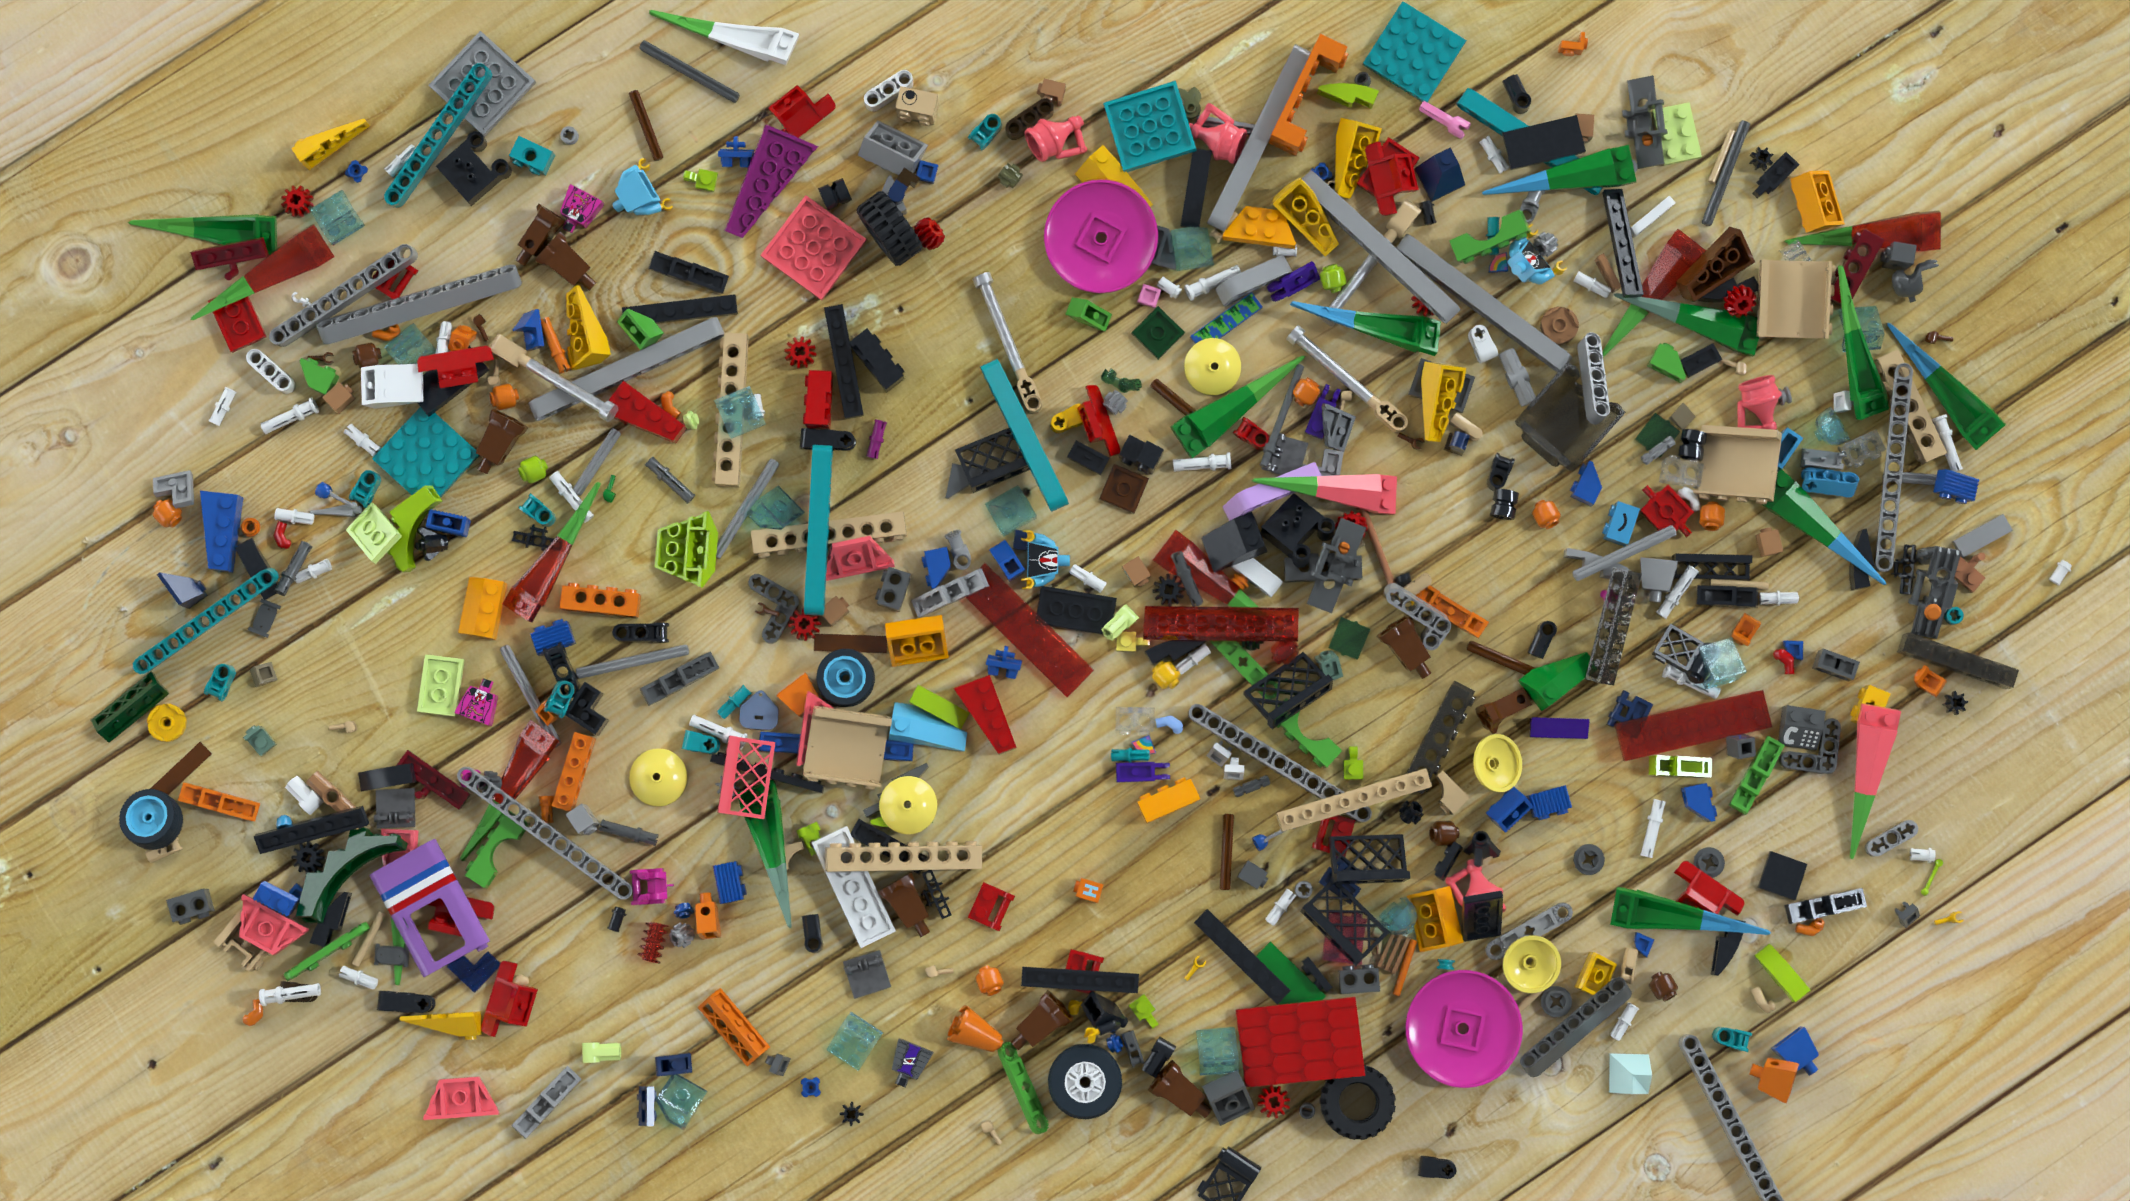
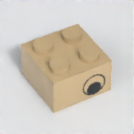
M900 86L896 103L897 117L903 122L910 123L912 120L922 126L934 125L939 106L938 94Z

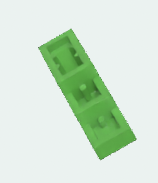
M1770 736L1765 738L1729 803L1730 807L1744 815L1749 812L1756 796L1759 795L1766 779L1770 776L1785 746L1784 744Z

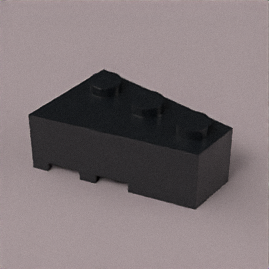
M868 328L849 342L851 349L886 392L905 379L903 368L899 363L895 365L891 360L893 358L891 353L881 347L879 338L875 334L872 335Z

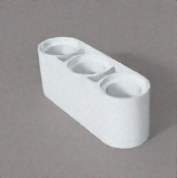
M901 70L869 90L864 95L866 108L870 111H877L898 98L900 86L912 88V74L907 70ZM907 77L910 80L907 84H902L899 82L900 79ZM887 87L894 89L891 94L884 93V89ZM872 97L878 99L876 104H869L868 100Z
M252 349L247 353V362L276 389L284 394H290L294 391L296 386L294 380L269 357L258 349ZM256 355L261 356L258 363L253 362V358ZM274 367L273 375L268 376V369ZM284 380H288V386L281 388V383Z
M1254 558L1231 566V568L1239 574H1243L1250 583L1269 597H1272L1283 583L1280 578Z

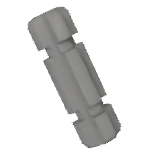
M1671 436L1667 437L1663 442L1652 448L1649 453L1641 456L1643 463L1648 465L1653 459L1666 452L1667 448L1670 449L1676 444Z

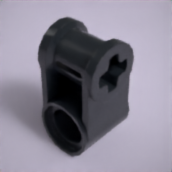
M1498 452L1495 454L1487 479V486L1490 490L1494 491V489L1503 488L1512 470L1514 458L1509 459L1500 456ZM1498 477L1501 480V485H1495L1492 482V478Z
M1420 1156L1418 1176L1451 1179L1456 1175L1457 1169L1451 1160ZM1446 1164H1449L1450 1168H1452V1171H1449L1448 1174H1445V1171L1442 1170V1168L1446 1167Z

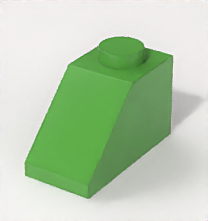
M1072 297L1065 314L1079 323L1103 332L1106 331L1112 316L1111 313L1086 299Z
M626 309L617 321L640 350L656 344L664 334L653 319L630 309Z
M1660 343L1656 347L1647 367L1682 383L1686 375L1678 352L1673 350L1674 347L1670 344Z

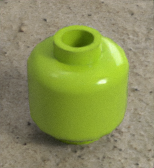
M1337 264L1325 266L1323 271L1320 272L1323 289L1330 290L1331 293L1341 291L1342 286L1347 282L1343 267Z
M532 456L520 462L518 472L524 482L527 481L532 484L546 477L548 466L544 459L540 460L539 457Z

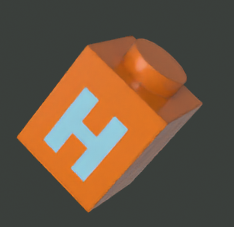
M1081 878L1080 881H1076L1073 892L1077 893L1076 897L1098 903L1104 884Z

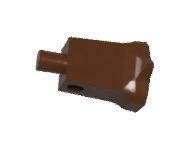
M539 203L536 206L537 215L518 243V246L523 249L516 258V261L523 266H526L532 255L537 257L547 247L556 232L566 222Z
M561 232L556 235L535 259L540 265L551 268L573 287L580 282L590 291L597 283L587 274L591 267L568 245L566 237Z
M492 409L489 415L488 427L476 451L478 455L483 457L477 469L488 474L493 463L502 465L518 438L525 434L528 427L514 417Z
M1406 615L1388 625L1376 636L1391 649L1406 670L1411 672L1416 669L1422 679L1431 674V671L1425 664V661L1431 657L1415 631L1412 617Z
M1521 688L1495 702L1480 705L1475 711L1482 726L1492 734H1495L1503 719L1531 706L1532 699L1524 688Z
M912 872L879 890L878 893L891 904L905 927L908 929L914 926L921 938L930 932L923 920L929 917V914L915 888V878Z
M1047 990L1041 997L1038 1006L1017 1026L1016 1029L1020 1034L1011 1043L1017 1050H1020L1027 1042L1034 1047L1055 1029L1066 1026L1074 1018L1063 1002Z
M1173 1060L1159 1072L1148 1089L1153 1095L1167 1099L1189 1116L1196 1111L1203 1118H1206L1211 1113L1212 1109L1203 1103L1207 1096L1182 1074L1180 1067Z

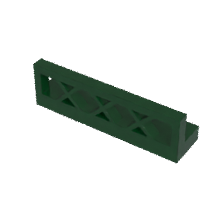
M150 671L91 719V722L96 732L110 743L169 695V692L159 683L155 674Z

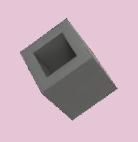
M1746 734L1726 736L1728 756L1737 759L1756 756L1755 737Z
M1247 860L1237 876L1255 889H1258L1259 886L1263 888L1269 879L1266 877L1268 872Z

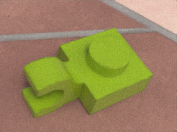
M699 169L698 174L691 171H684V181L695 182L696 189L715 191L718 172Z
M1350 746L1349 760H1343L1344 779H1363V760H1357L1358 746Z
M1145 994L1129 1005L1139 1021L1145 1018L1152 1029L1159 1025L1151 1014L1156 1009Z

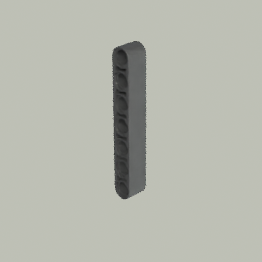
M1622 977L1612 979L1528 1050L1520 1060L1526 1073L1530 1077L1541 1075L1628 1001L1632 991Z

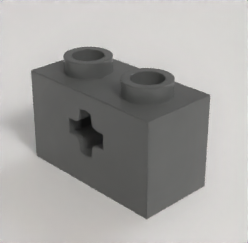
M1894 241L1881 252L1880 262H1882V268L1907 270L1914 264L1917 245Z

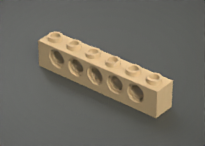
M1899 350L1874 360L1881 380L1890 397V405L1894 378L1889 376L1888 370L1892 369L1895 371L1899 364L1905 363ZM1901 367L1898 370V374L1901 377H1907L1909 371L1907 368ZM1912 379L1910 397L1912 411L1909 412L1906 439L1909 444H1912L1915 450L1914 456L1922 465L1945 455L1947 451ZM1900 386L1903 388L1904 394L1900 395L1897 393V395L1903 397L1907 394V389L1903 386ZM1898 405L1894 408L1899 416L1905 414L1903 406ZM1913 421H1917L1920 424L1919 430L1913 427ZM1921 438H1925L1928 441L1927 447L1921 444Z

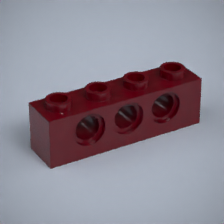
M1866 229L1856 232L1852 239V242H1854L1852 248H1848L1843 256L1845 261L1842 266L1844 267L1852 299L1885 240ZM1859 246L1866 248L1865 256L1858 254ZM1850 263L1857 265L1856 273L1849 271ZM1837 267L1835 271L1836 278L1831 283V285H1834V296H1831L1830 301L1842 307Z

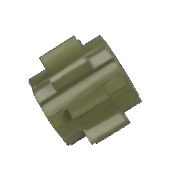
M1007 163L1000 171L998 178L1001 179L1000 183L1006 188L1009 186L1014 188L1021 180L1023 174L1020 173V168L1015 164L1011 166Z

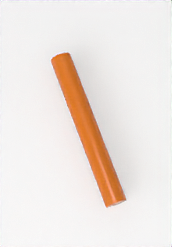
M1410 939L1392 993L1394 995L1400 996L1417 944L1416 940Z

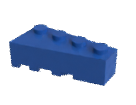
M200 491L208 569L233 573L236 557L235 547L238 542L244 498L236 494Z

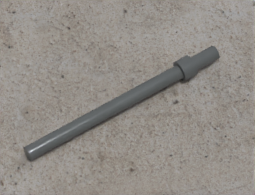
M1298 364L1270 439L1264 446V455L1260 466L1263 468H1267L1271 455L1275 453V444L1294 397L1293 390L1304 370V366Z

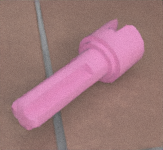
M1426 101L1422 102L1419 107L1420 112L1448 127V132L1459 139L1465 136L1460 128L1468 130L1471 125L1470 122L1460 116L1452 117Z

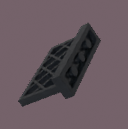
M1010 428L955 449L973 493L1030 470L1021 450L1015 451L1009 448L1012 439L1015 440L1013 434L1009 435L1011 433ZM1005 436L1009 438L1006 447L996 443L999 437ZM984 443L992 445L988 454L979 451L980 446ZM994 447L1004 450L1001 459L991 455ZM968 450L974 452L971 461L963 459L961 453ZM1007 451L1017 455L1014 461L1007 462L1004 460ZM977 454L987 457L983 466L973 463ZM989 459L999 462L997 468L993 470L986 468ZM972 466L982 469L978 476L971 478L969 471Z
M1302 652L1246 689L1243 695L1268 721L1267 725L1273 730L1331 691L1333 679L1329 674L1326 676ZM1303 659L1308 667L1307 669L1297 668L1296 663ZM1284 671L1293 672V678H1283L1281 673ZM1295 672L1307 673L1306 680L1294 679ZM1309 674H1316L1320 679L1309 681L1308 676ZM1276 681L1278 682V688H1268L1266 683ZM1280 682L1292 683L1291 690L1280 689ZM1294 684L1305 685L1303 691H1294L1293 687ZM1261 691L1263 692V698H1254L1251 693ZM1265 692L1277 693L1276 700L1265 699ZM1279 694L1290 695L1288 701H1279L1278 697ZM1264 704L1275 705V709L1270 713L1263 707Z
M1403 834L1330 836L1328 838L1332 867L1331 885L1405 882L1410 879V871H1407ZM1391 839H1398L1399 848L1396 851L1388 845ZM1373 840H1377L1383 845L1378 852L1369 845ZM1334 841H1341L1346 848L1340 853L1335 848ZM1354 841H1359L1364 845L1360 852L1351 846ZM1366 848L1374 854L1370 861L1361 855ZM1384 848L1393 854L1388 861L1380 855ZM1348 849L1356 855L1352 862L1343 856ZM1376 857L1385 864L1381 869H1376L1372 865ZM1394 857L1400 861L1401 869H1395L1390 864ZM1358 858L1366 864L1363 870H1359L1353 865ZM1339 859H1342L1348 865L1343 871L1337 870Z
M1330 881L1302 907L1300 912L1348 960L1357 966L1390 932L1341 884L1335 885L1339 889V897L1328 896V889L1332 886ZM1318 899L1326 900V910H1318L1313 903ZM1328 900H1339L1340 910H1329ZM1342 900H1350L1353 903V910H1342ZM1329 913H1340V924L1331 923L1329 921ZM1342 913H1352L1354 924H1343ZM1356 914L1366 915L1367 924H1356ZM1343 927H1354V937H1345L1343 935ZM1356 927H1367V938L1356 937ZM1370 927H1378L1383 934L1379 938H1370ZM1357 941H1368V949L1364 953L1357 949Z

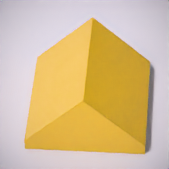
M1589 952L1574 988L1593 996L1610 982L1617 964L1595 952Z

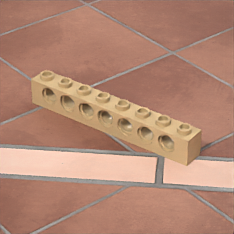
M724 333V338L720 339V349H723V357H719V368H722V375L718 376V387H721V393L717 394V406H720L719 413H716V424L719 426L718 432H715L714 442L717 443V451L713 453V462H716V470L712 471V481H715L716 486L740 487L749 336L745 333ZM732 349L738 350V355L734 358L729 357V352ZM736 368L737 374L733 377L728 376V370ZM729 387L736 388L734 395L726 394ZM732 405L735 407L734 413H725V409L728 406ZM728 424L734 426V430L731 433L724 432V428ZM727 443L733 445L730 452L723 451V446ZM725 462L732 464L731 469L728 471L722 470V465Z
M904 512L829 521V531H833L835 535L832 540H828V546H831L832 543L870 536L876 543H883L884 539L890 538L892 541L903 540V537L907 536ZM808 524L751 531L753 554L755 556L758 555L759 558H767L773 553H777L778 556L788 555L789 551L806 553L807 542L805 537L808 534ZM883 524H890L892 526L891 531L888 533L882 532L881 527ZM865 526L872 527L873 531L870 535L862 533V529ZM847 528H851L854 531L850 538L843 536V532ZM795 536V544L788 545L786 543L787 538ZM771 538L777 539V545L773 548L767 545L768 540Z
M1425 768L1276 813L1281 832L1421 791L1432 787Z
M947 841L946 845H938V842H927V845L919 846V842H907V846H900V842H889L888 846H880V843H869V846L861 847V843H849V847H842V843H831L830 847H825V871L982 869V845H977V841H965V845H958L957 841ZM925 850L928 857L926 860L920 861L918 854ZM941 850H945L947 853V857L943 861L938 859V853ZM960 850L966 852V857L963 860H958L957 853ZM883 851L889 853V859L885 862L880 860V854ZM902 851L908 852V859L906 861H900L899 854ZM869 852V860L862 862L860 859L861 853ZM842 853H850L851 858L848 862L841 861Z

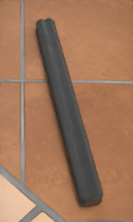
M645 40L640 44V50L733 103L738 101L740 97L738 92Z
M1742 120L1739 123L1702 220V224L1706 226H1711L1750 127V123Z

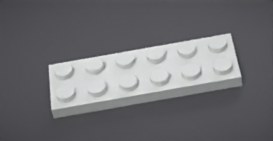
M845 826L811 843L825 871V847H830L831 843H842V847H849V843L855 842L848 827ZM844 852L841 855L842 862H848L851 858L849 852ZM825 871L860 948L896 931L868 871Z

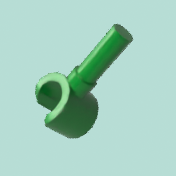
M611 475L607 489L603 492L604 500L612 503L616 496L611 491L615 475Z

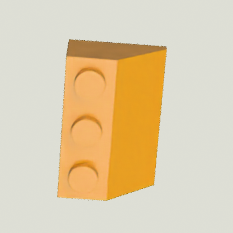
M1829 170L1808 171L1790 179L1791 189L1795 194L1797 209L1800 211L1802 226L1806 233L1819 232L1845 224Z
M469 577L458 633L496 640L508 584L503 581L487 578Z
M942 615L885 623L892 667L949 658Z
M1184 777L1175 781V786L1169 788L1168 785L1157 789L1158 793L1152 796L1150 793L1140 796V801L1137 804L1146 824L1199 801L1200 796L1191 779L1186 780Z
M1450 886L1407 895L1420 952L1464 943Z

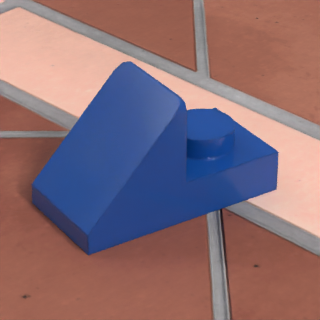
M539 309L524 313L513 328V331L524 332L526 350L532 351L544 347Z

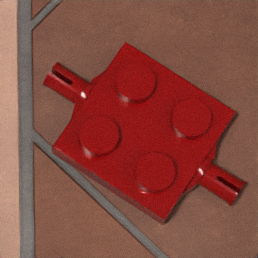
M1669 484L1656 493L1648 485L1642 489L1650 499L1639 511L1658 531L1672 525L1676 531L1680 530L1686 538L1692 533L1685 523L1694 511Z

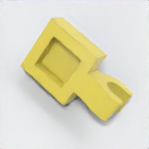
M1122 632L1117 637L1116 651L1136 652V646H1149L1150 638H1136V632Z

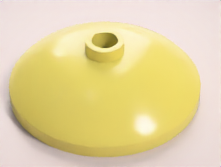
M1208 338L1197 342L1188 351L1184 362V372L1189 384L1198 392L1206 395H1219L1230 390L1238 381L1241 373V360L1236 349L1231 344L1222 339ZM1212 363L1217 364L1218 367L1216 370H1213L1211 368Z
M1493 734L1483 738L1477 745L1474 753L1473 765L1475 774L1479 782L1490 791L1505 792L1513 788L1522 772V757L1517 745L1509 737L1501 734Z
M652 749L642 753L634 761L629 776L630 786L635 796L651 806H666L675 802L683 794L688 778L685 764L680 757L666 749ZM656 773L660 775V779L657 781L653 778Z
M904 776L893 780L884 788L879 801V810L883 821L889 828L901 834H915L926 829L934 820L937 812V798L931 786L924 780L913 776ZM906 801L911 802V807L908 809L904 807Z
M1537 935L1524 936L1514 941L1506 950L1503 958V971L1506 979L1514 988L1525 993H1537L1549 988L1558 978L1561 969V958L1557 948L1546 938ZM1528 958H1532V962L1530 964L1526 963V960Z

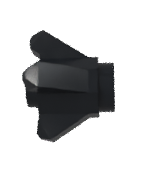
M423 526L417 529L418 534L421 535V540H418L415 548L423 551L425 561H431L437 554L448 549L446 535L437 534Z
M1478 831L1465 846L1463 852L1468 855L1473 853L1475 855L1474 865L1480 867L1484 859L1490 856L1497 858L1500 856L1501 851L1491 841L1486 832Z

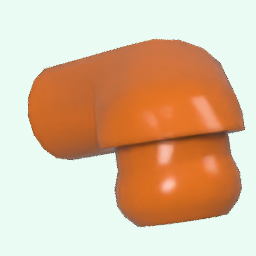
M395 324L385 331L380 329L373 331L372 337L391 341L399 336L401 330L399 325Z
M667 391L661 396L662 409L677 419L681 412L673 406L674 394Z
M1816 918L1808 925L1797 923L1795 932L1815 936L1823 930L1824 920Z
M259 999L253 1000V1010L243 1017L245 1025H255L263 1017V1006L260 1004Z

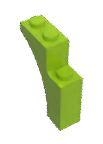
M425 485L390 511L391 519L396 526L400 527L397 530L402 537L387 553L392 555L395 560V566L402 572H411L416 568L414 562V541L417 529L429 513V510L442 502L433 486Z

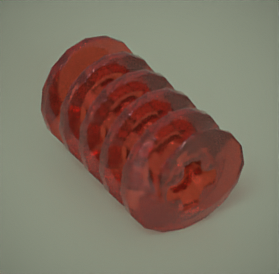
M652 921L645 922V925L650 929L643 930V933L648 935V937L641 938L646 945L639 946L644 952L637 955L642 960L661 964L656 958L663 956L658 950L665 948L660 943L666 942L662 935L668 934L664 927H669V925Z

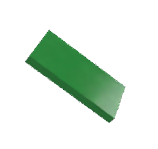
M1271 941L1257 954L1256 957L1291 990L1279 1005L1319 1001L1326 997Z

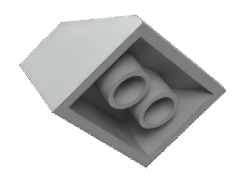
M877 120L865 135L858 156L899 176L904 167L912 173L916 171L928 145Z

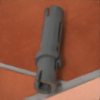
M655 457L650 458L645 464L646 467L657 475L659 481L662 480L687 504L693 500L695 494L672 475L668 467L665 468Z
M301 541L288 567L282 572L278 585L274 589L277 594L286 596L289 587L296 581V575L312 549L309 543Z
M1179 551V554L1178 552L1173 553L1171 558L1177 569L1176 574L1182 580L1192 607L1201 605L1203 599L1191 575V567L1185 561L1183 552Z
M604 819L600 824L602 827L599 828L601 832L629 838L636 843L640 841L656 846L658 841L656 839L659 837V834L643 831L639 827L636 829Z

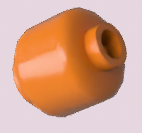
M1308 377L1300 379L1293 390V395L1296 397L1294 401L1303 407L1305 404L1313 405L1320 394V389L1318 388L1320 385Z
M511 384L495 386L492 388V392L489 393L492 406L498 410L513 408L516 406V400H519L518 391L516 388L513 389Z
M170 499L159 500L153 507L155 509L153 517L163 527L173 528L182 520L181 508L175 509L173 501Z
M1541 500L1537 502L1532 512L1533 517L1541 528L1551 529L1560 522L1561 514L1553 501Z
M1710 501L1701 507L1699 523L1707 531L1719 530L1724 525L1725 509L1718 502Z
M984 966L979 969L980 973L976 975L975 979L980 992L987 994V996L999 993L1004 984L999 970L995 967L990 968V966Z

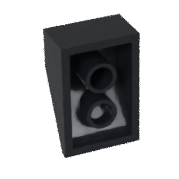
M1252 512L1236 517L1201 537L1214 573L1268 552Z

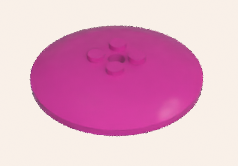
M1091 180L1072 187L1055 202L1045 223L1044 244L1052 267L1067 283L1086 292L1111 293L1132 285L1147 271L1157 250L1158 228L1150 206L1134 189L1116 181ZM1099 233H1104L1107 236L1104 243L1096 241V236Z
M1456 970L1436 976L1417 992L1407 1012L1405 1032L1409 1050L1416 1063L1426 1074L1445 1085L1471 1088L1497 1079L1510 1067L1520 1049L1523 1025L1516 1001L1500 982L1477 971ZM1460 1023L1467 1024V1033L1460 1034L1458 1032V1025Z

